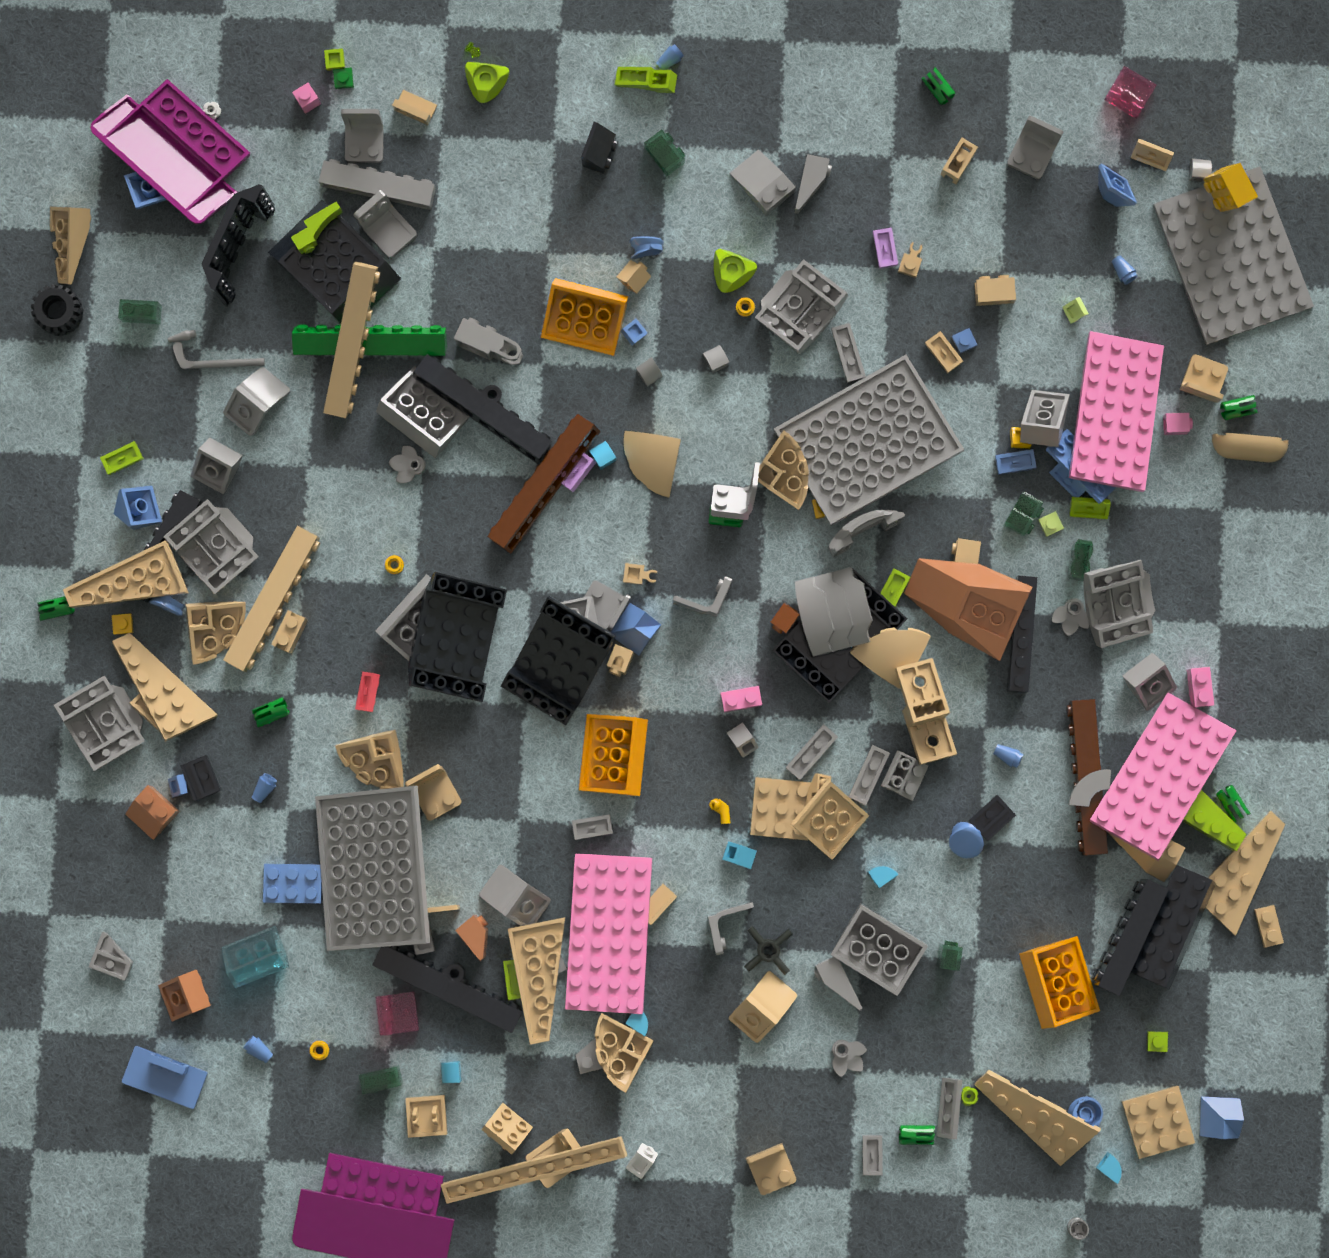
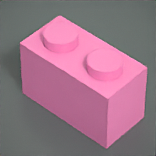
M1210 667L1188 669L1187 679L1190 705L1193 708L1213 706L1214 697Z
M759 686L721 692L724 713L762 706Z

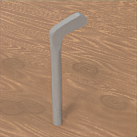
M176 342L173 345L176 359L180 367L185 370L265 366V358L188 361L185 359L182 343Z

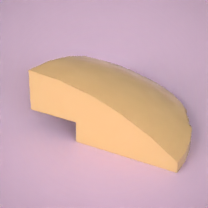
M783 430L759 466L758 482L800 510L808 491V464L799 444L790 434Z
M625 431L624 451L631 471L649 490L669 498L681 439Z
M246 602L185 604L193 665L214 659L217 654L232 645L240 627L244 623Z
M888 628L881 630L880 634L870 638L871 642L854 646L850 653L878 676L900 689L895 669L918 662L931 636L928 633L913 628H908V630Z
M396 730L381 732L335 745L342 763L356 774L355 777L366 785L372 784L380 787V789L404 787L402 760Z
M601 1013L595 1031L597 1059L607 1078L617 1088L626 1093L654 1041Z

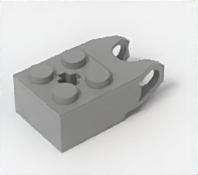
M473 318L468 320L462 319L454 337L457 346L490 361L492 358H495L509 365L520 364L523 354L516 342L496 333L497 330L491 326L486 325L485 328L479 325L480 322ZM512 350L517 352V354L514 356L508 355V353Z

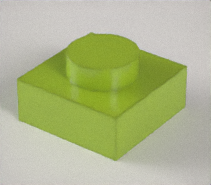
M343 48L324 50L327 71L345 68Z
M1147 1031V1051L1168 1052V1032Z

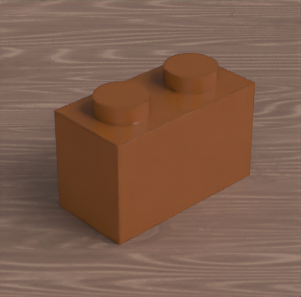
M783 603L771 620V623L774 624L772 628L780 634L783 632L787 633L800 616V613L787 603Z

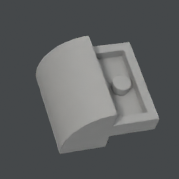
M897 750L881 786L913 801L928 769V765H919L918 760Z

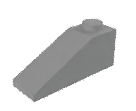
M807 154L795 213L799 214L825 182V177H830L832 166L828 165V158Z
M832 956L815 965L816 970H814L818 981L822 980L824 984L858 1010L863 1009L837 958Z

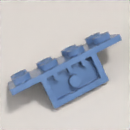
M1066 429L1062 433L1059 447L1048 446L1046 448V451L1058 462L1049 473L1073 497H1080L1087 491L1100 504L1116 487L1069 478L1074 435Z
M135 1046L122 1083L194 1109L208 1073L153 1051Z

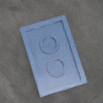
M264 864L263 903H322L320 865Z

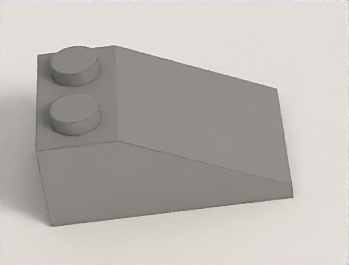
M759 150L730 172L733 179L765 216L795 193L796 187Z
M1032 390L1021 422L1020 442L1059 447L1070 394Z

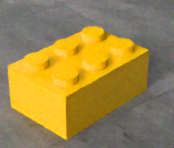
M1241 163L1223 167L1203 178L1205 182L1204 187L1208 193H1211L1214 199L1213 204L1220 212L1239 208L1258 197Z

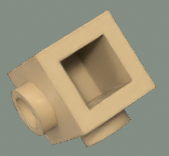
M630 260L618 274L617 278L627 289L637 294L646 285L651 275L646 271L648 268L642 262L636 263Z

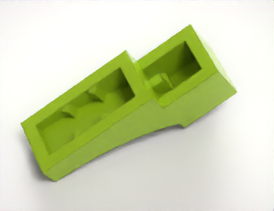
M617 67L615 85L617 87L650 90L657 93H675L677 74L672 70H654L652 67Z
M337 201L304 220L307 228L291 237L301 254L312 252L315 246L318 245L316 240L322 230L334 218L343 213Z

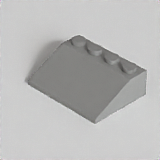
M414 366L380 400L376 413L436 458L470 417L415 380L413 373L417 367Z
M427 574L376 630L386 642L408 661L410 659L424 591L431 579Z
M860 903L831 955L898 996L928 945Z

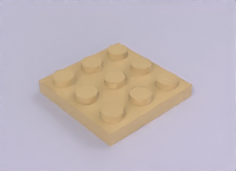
M755 777L750 835L808 840L791 823L806 805L811 782Z
M827 780L793 820L791 825L833 860L869 815L835 784Z
M1179 1086L1121 1101L1138 1159L1195 1143Z

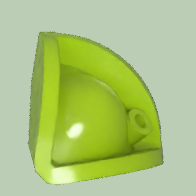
M467 62L465 65L466 78L476 100L480 103H486L495 98L507 82L509 69L500 65Z
M717 249L715 251L714 275L721 292L728 293L740 288L749 281L757 270V264L748 258L724 249Z

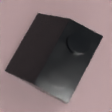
M593 122L581 156L582 166L604 174L605 169H609L612 158H610L611 152H615L618 145L616 134L599 123Z

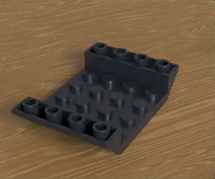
M260 184L233 194L201 263L211 290L227 307L229 302L232 303L236 296L235 288L227 279L230 274L229 267L231 262L234 263L238 257L237 249L239 245L242 246L245 242L246 235L244 234L247 228L250 229L253 225L254 218L252 217L255 216L267 222L268 218H272L275 212V204L265 188Z
M321 200L268 253L341 325L352 267L355 262L377 266V272H380L379 282L374 285L373 290L376 291L375 302H371L370 309L401 280V277L340 215L334 218L322 230L316 240L318 245L315 246V249L310 253L301 254L291 237L307 228L304 220L329 206Z
M853 569L854 577L864 583L873 619L868 629L869 637L872 638L880 634L881 630L896 628L898 630L908 618ZM802 621L772 650L828 703L864 666L863 663L850 653L853 647L820 656H813Z
M434 572L424 591L408 663L409 686L483 702L487 683H482L498 608L504 607L507 589Z
M548 596L540 610L539 618L500 687L566 726L584 698L616 636Z

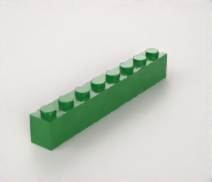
M298 325L294 327L292 331L293 355H335L341 325H336L335 327H327L326 325H317L316 327ZM375 325L373 327H366L369 329L367 340L363 339L362 347H365L364 355L445 356L447 350L446 328H441L439 325H433L430 328H422L420 325L411 327Z

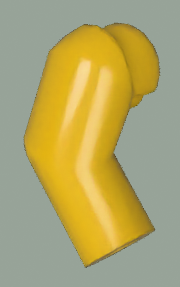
M720 799L711 800L709 806L720 814L721 824L730 823L729 806Z

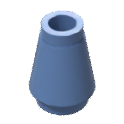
M674 44L672 47L669 46L656 64L661 70H665L680 62L684 55Z
M1121 255L1112 260L1120 282L1126 285L1137 278L1136 270Z
M1000 744L997 745L993 753L1011 768L1012 766L1017 768L1024 755L1020 753V750Z
M266 773L260 776L252 799L261 803L276 787L277 780Z
M252 1036L243 1047L246 1053L265 1063L273 1055L259 1037Z

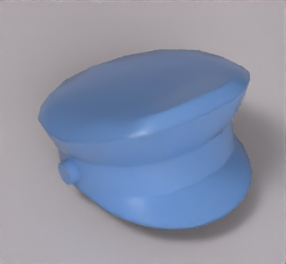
M632 237L630 244L634 248L635 253L631 259L662 253L664 241L657 237Z
M171 596L155 597L149 600L150 604L175 615L181 616L183 614L182 610L185 606Z
M957 823L953 827L949 838L950 849L959 857L974 858L983 850L984 842L981 832L970 823Z
M1086 1096L1073 1101L1068 1109V1114L1076 1118L1080 1117L1087 1124L1098 1127L1102 1121L1103 1109L1098 1101Z

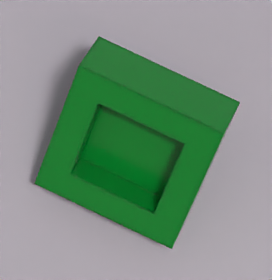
M352 67L333 69L335 89L354 88Z

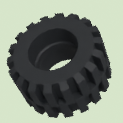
M53 284L51 288L48 286L43 287L44 291L39 290L37 292L39 294L38 297L34 296L32 299L35 301L34 304H31L33 309L31 314L35 318L34 321L47 333H53L55 336H59L60 333L67 335V331L72 333L74 331L73 327L76 326L78 328L80 325L78 320L82 321L83 318L81 316V313H83L81 301L70 289L62 285L58 287ZM56 301H64L66 303L65 314L59 319H49L48 309L50 305Z

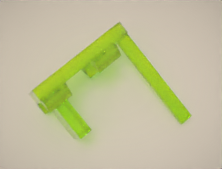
M469 42L464 51L470 52L473 58L479 57L481 55L480 48H475L474 44Z

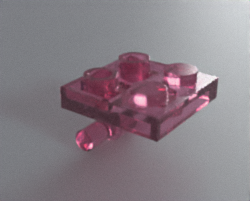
M1124 66L1104 100L1137 119L1157 85Z
M415 991L375 997L380 1036L419 1030Z

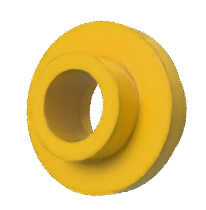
M741 298L736 303V311L739 315L747 317L754 312L755 305L750 298ZM744 304L749 306V309L746 311L742 309Z
M392 555L386 559L385 569L387 572L393 575L402 572L404 562L399 556ZM392 562H397L398 567L395 569L392 568Z
M315 1041L310 1047V1055L316 1060H323L329 1054V1046L324 1041ZM317 1047L323 1048L322 1054L316 1052Z

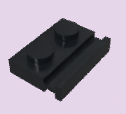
M207 755L180 765L194 801L221 791Z
M995 795L968 821L977 830H980L981 835L986 841H989L1016 814L998 795Z

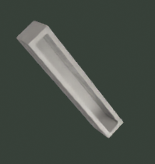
M333 159L323 161L319 178L321 187L367 197H373L378 191L382 190L391 202L428 210L432 208L436 187L430 180L421 179V181H418L408 175H403V177L395 176L396 174L390 171L381 173L371 167L362 169L352 163L343 165L340 164V161Z

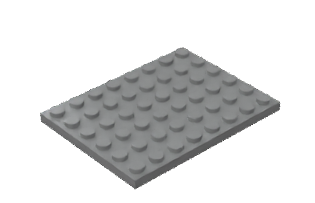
M1261 167L1246 171L1258 197L1239 208L1220 212L1213 204L1214 199L1211 193H1208L1204 186L1153 204L1206 345L1314 307Z
M907 355L900 357L774 428L778 438L783 430H785L801 447V451L808 464V488L831 526L964 452L963 446Z
M418 786L315 796L327 951L430 943Z

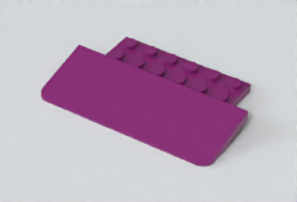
M168 79L140 104L135 102L128 94L99 115L90 126L91 132L195 224L204 223L231 201L233 194L237 193V191L224 180L250 156V152Z
M329 1153L321 1192L303 1188L300 1191L292 1241L299 1248L348 1258H447L455 1219L436 1216L444 1176Z

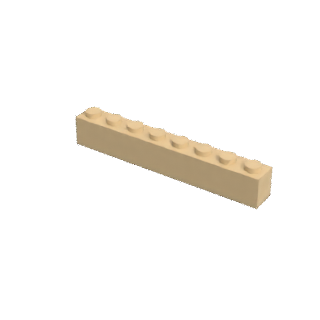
M359 262L353 264L323 412L325 414L346 418L348 413L352 414L354 403L351 402L352 395H356L358 384H355V379L360 376L361 366L358 365L359 359H363L365 347H362L363 339L367 340L369 329L366 328L367 321H371L373 310H370L371 302H375L376 291H373L374 285L378 284L380 278L377 266Z
M299 526L296 527L223 661L244 672L253 668L256 661L254 660L256 653H260L263 650L265 637H269L274 629L272 624L275 619L278 620L283 613L282 606L291 599L293 586L299 584L303 568L307 569L311 562L309 557L320 546V542H318L320 538Z

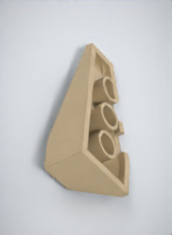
M50 206V231H55L56 242L52 244L53 249H56L59 255L55 260L58 283L72 284L90 228V209Z
M1107 832L1146 873L1165 882L1176 867L1185 850V847L1171 840L1159 861Z

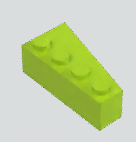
M1202 790L1183 819L1184 823L1231 851H1237L1247 835Z

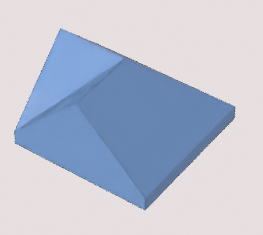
M1100 164L1098 186L1103 199L1116 207L1136 205L1137 201L1127 179L1105 165Z
M136 172L124 175L136 209L166 200Z
M153 486L119 490L113 514L131 529L136 530L162 522Z
M629 603L610 633L616 636L615 639L640 656L661 624L645 611Z
M1201 1097L1199 1136L1218 1139L1239 1138L1244 1121L1240 1099Z

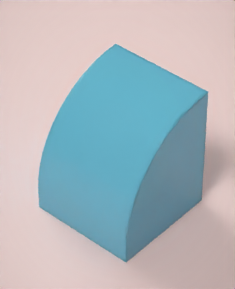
M606 441L589 450L600 470L617 460Z
M728 841L722 860L751 869L757 851Z
M884 866L872 868L867 872L878 888L898 875L893 869Z
M645 1013L631 1014L625 1024L645 1036L648 1030V1020Z
M460 1061L441 1063L442 1083H459L462 1081Z
M1107 1152L1096 1168L1118 1184L1121 1179V1166L1118 1160Z

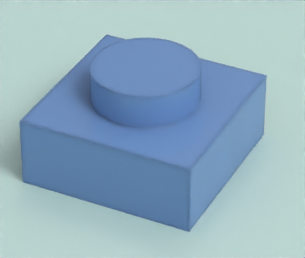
M634 319L621 330V333L631 345H634L647 334V331L637 319Z
M970 328L952 336L959 354L977 346Z
M183 774L168 779L172 798L188 793L187 782Z

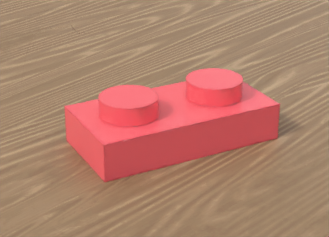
M362 672L356 710L373 712L380 674Z

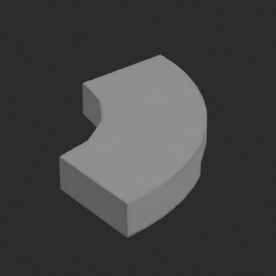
M1111 770L1095 771L1082 778L1072 790L1068 805L1089 807L1091 798L1095 793L1110 789Z

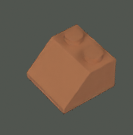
M147 785L134 799L125 815L154 840L180 811L153 786Z
M473 915L455 931L476 957L482 960L486 957L489 930L486 926L488 923L482 915L479 917Z
M197 970L158 985L171 1021L211 1006Z

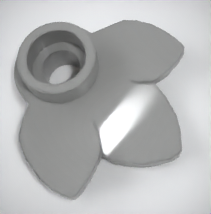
M403 446L402 455H396L389 461L390 466L395 471H398L396 482L398 483L411 482L415 475L421 474L426 467L424 459L418 456L417 451L411 446ZM415 462L418 463V466L416 468L413 467V464Z
M1077 598L1069 599L1065 606L1058 607L1052 615V622L1061 623L1062 629L1067 636L1075 633L1079 626L1085 629L1089 628L1087 612L1084 611L1082 601ZM1072 604H1075L1077 606V610L1075 612L1071 610Z
M846 1040L836 1041L832 1046V1053L834 1055L832 1065L835 1072L841 1077L846 1073L847 1068L852 1071L861 1072L863 1070V1061L860 1055L867 1051L865 1046L857 1041L850 1043ZM839 1046L845 1047L844 1053L838 1052Z

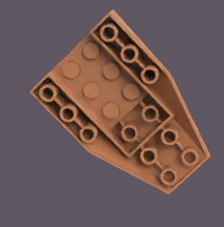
M919 558L904 594L948 633L1000 661L1033 587L980 564Z

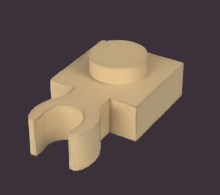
M912 242L909 247L910 255L904 253L898 272L916 278L922 261L917 255L920 254L922 245H920L918 251H915L912 248L914 244Z
M625 563L623 583L642 585L643 580L655 583L656 580H651L649 575L651 573L657 574V571H644V565Z

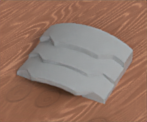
M803 259L796 269L785 271L778 282L761 300L762 309L755 319L800 354L829 325L848 298V294Z
M208 499L163 536L214 595L259 557L252 550L253 536L228 508L214 507Z
M875 510L851 520L839 530L830 542L828 549L832 557L849 550L853 544L852 537L880 524L884 532L900 524L905 514L904 512L894 510Z
M1142 560L1084 573L1085 606L1096 646L1104 648L1154 633L1151 618L1155 612L1151 592L1150 574L1143 570Z
M852 567L795 582L799 613L813 656H820L871 642L868 629L873 619L864 583L854 577Z
M105 675L54 705L94 772L145 742L140 734L143 719L130 706L131 700L124 688L110 685Z

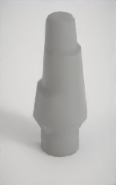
M185 330L169 337L168 342L188 341L191 338L197 337L196 331Z

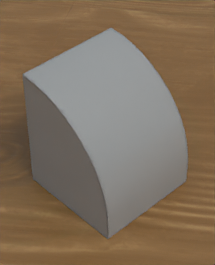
M1191 158L1189 181L1204 182L1203 178L1212 173L1211 160Z
M720 345L702 353L711 373L729 366V360Z
M652 357L636 368L637 374L647 387L663 377Z
M743 722L727 732L743 758L759 748Z

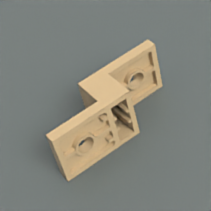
M933 658L897 667L895 672L906 703V707L902 712L919 765L957 755L945 718L950 713ZM921 677L924 680V686H917L915 678ZM928 737H935L937 745L930 746L928 744Z

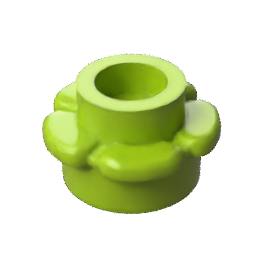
M969 1086L964 1087L961 1092L962 1103L966 1106L975 1104L978 1101L977 1090Z

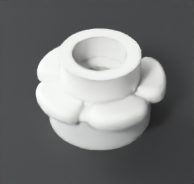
M207 102L203 106V111L213 120L220 116L221 109L218 103Z

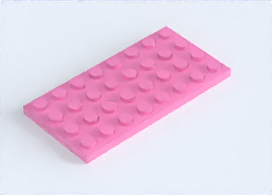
M1092 331L1088 333L1069 478L1133 491H1145L1163 345Z
M1167 693L1111 784L1110 789H1108L1092 815L1090 822L1159 861L1235 735L1236 730L1201 710L1193 708L1192 705L1174 695Z
M575 854L566 1010L643 1014L653 858Z

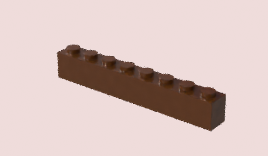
M577 414L569 422L564 433L558 437L553 448L547 452L542 463L536 467L530 479L525 482L519 494L513 498L508 509L502 513L497 524L491 528L487 537L511 554L562 485L561 483L566 480L582 458L583 453L588 450L601 431L593 423Z
M1095 699L1070 701L1069 705L1066 706L1067 717L1071 718V724L1068 725V734L1072 736L1073 744H1070V754L1074 755L1071 771L1076 777V782H1073V789L1086 775L1101 770ZM1103 790L1095 793L1091 798L1089 807L1074 806L1075 813H1079V821H1076V830L1080 832L1081 840H1078V851L1082 852V855L1108 854L1106 831L1090 822L1092 815L1103 799Z

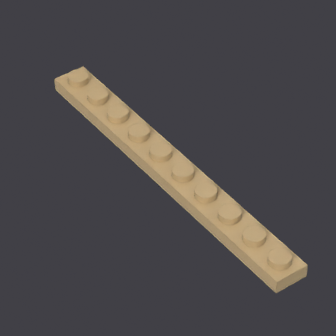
M621 1136L441 1184V1188L448 1204L625 1158L627 1152Z

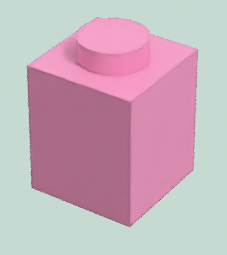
M309 83L292 92L305 114L321 104Z
M1166 413L1163 416L1164 435H1187L1193 427V420L1189 418V413Z

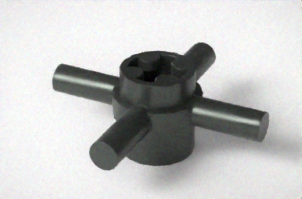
M751 926L747 931L758 943V955L744 966L746 970L750 972L761 961H773L779 970L786 975L790 969L779 958V946L793 935L792 932L787 929L775 940L764 939L754 926ZM766 945L773 946V954L771 956L769 954L764 955L763 953Z

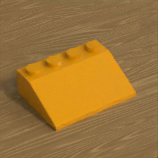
M555 278L550 289L541 338L614 356L629 296Z
M587 714L579 783L580 791L640 796L647 719Z
M1078 936L1019 954L1041 1029L1057 1027L1100 1011Z

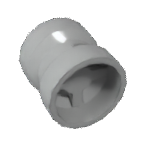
M1077 1217L1069 1220L1067 1224L1068 1233L1075 1239H1084L1089 1233L1088 1224L1083 1219Z

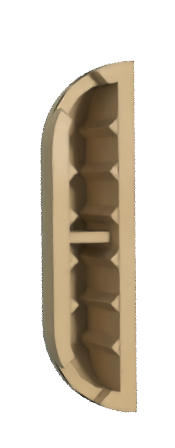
M1235 433L1212 435V443L1216 452L1224 458L1237 460L1278 461L1287 452L1289 442L1288 440L1281 441V438L1268 436Z

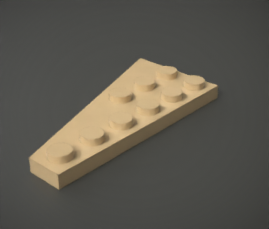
M163 541L63 589L69 607L75 608L186 594L188 590L169 543Z
M128 633L112 641L115 650L165 742L217 717V714L133 635Z
M1269 811L1244 838L1238 850L1232 851L1208 877L1216 885L1206 909L1234 936L1238 932L1285 826V823L1272 811Z
M565 917L508 929L530 1045L550 1040Z
M990 1070L974 1084L1060 1166L1100 1132L1101 1128L1095 1125L1093 1127L1084 1122V1119L1068 1114L1065 1109L1048 1100L1028 1093V1090L1023 1087L1021 1089L1011 1084L1009 1080Z

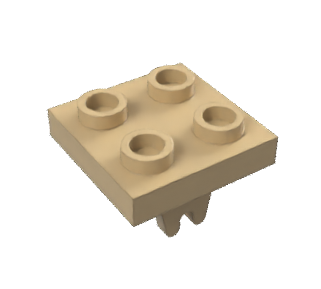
M445 1095L405 1098L408 1138L448 1134Z
M502 1103L481 1130L489 1138L491 1137L500 1144L504 1150L506 1149L510 1154H513L533 1127Z

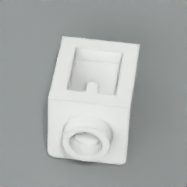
M642 1143L627 1164L626 1169L642 1179L658 1154L653 1148Z

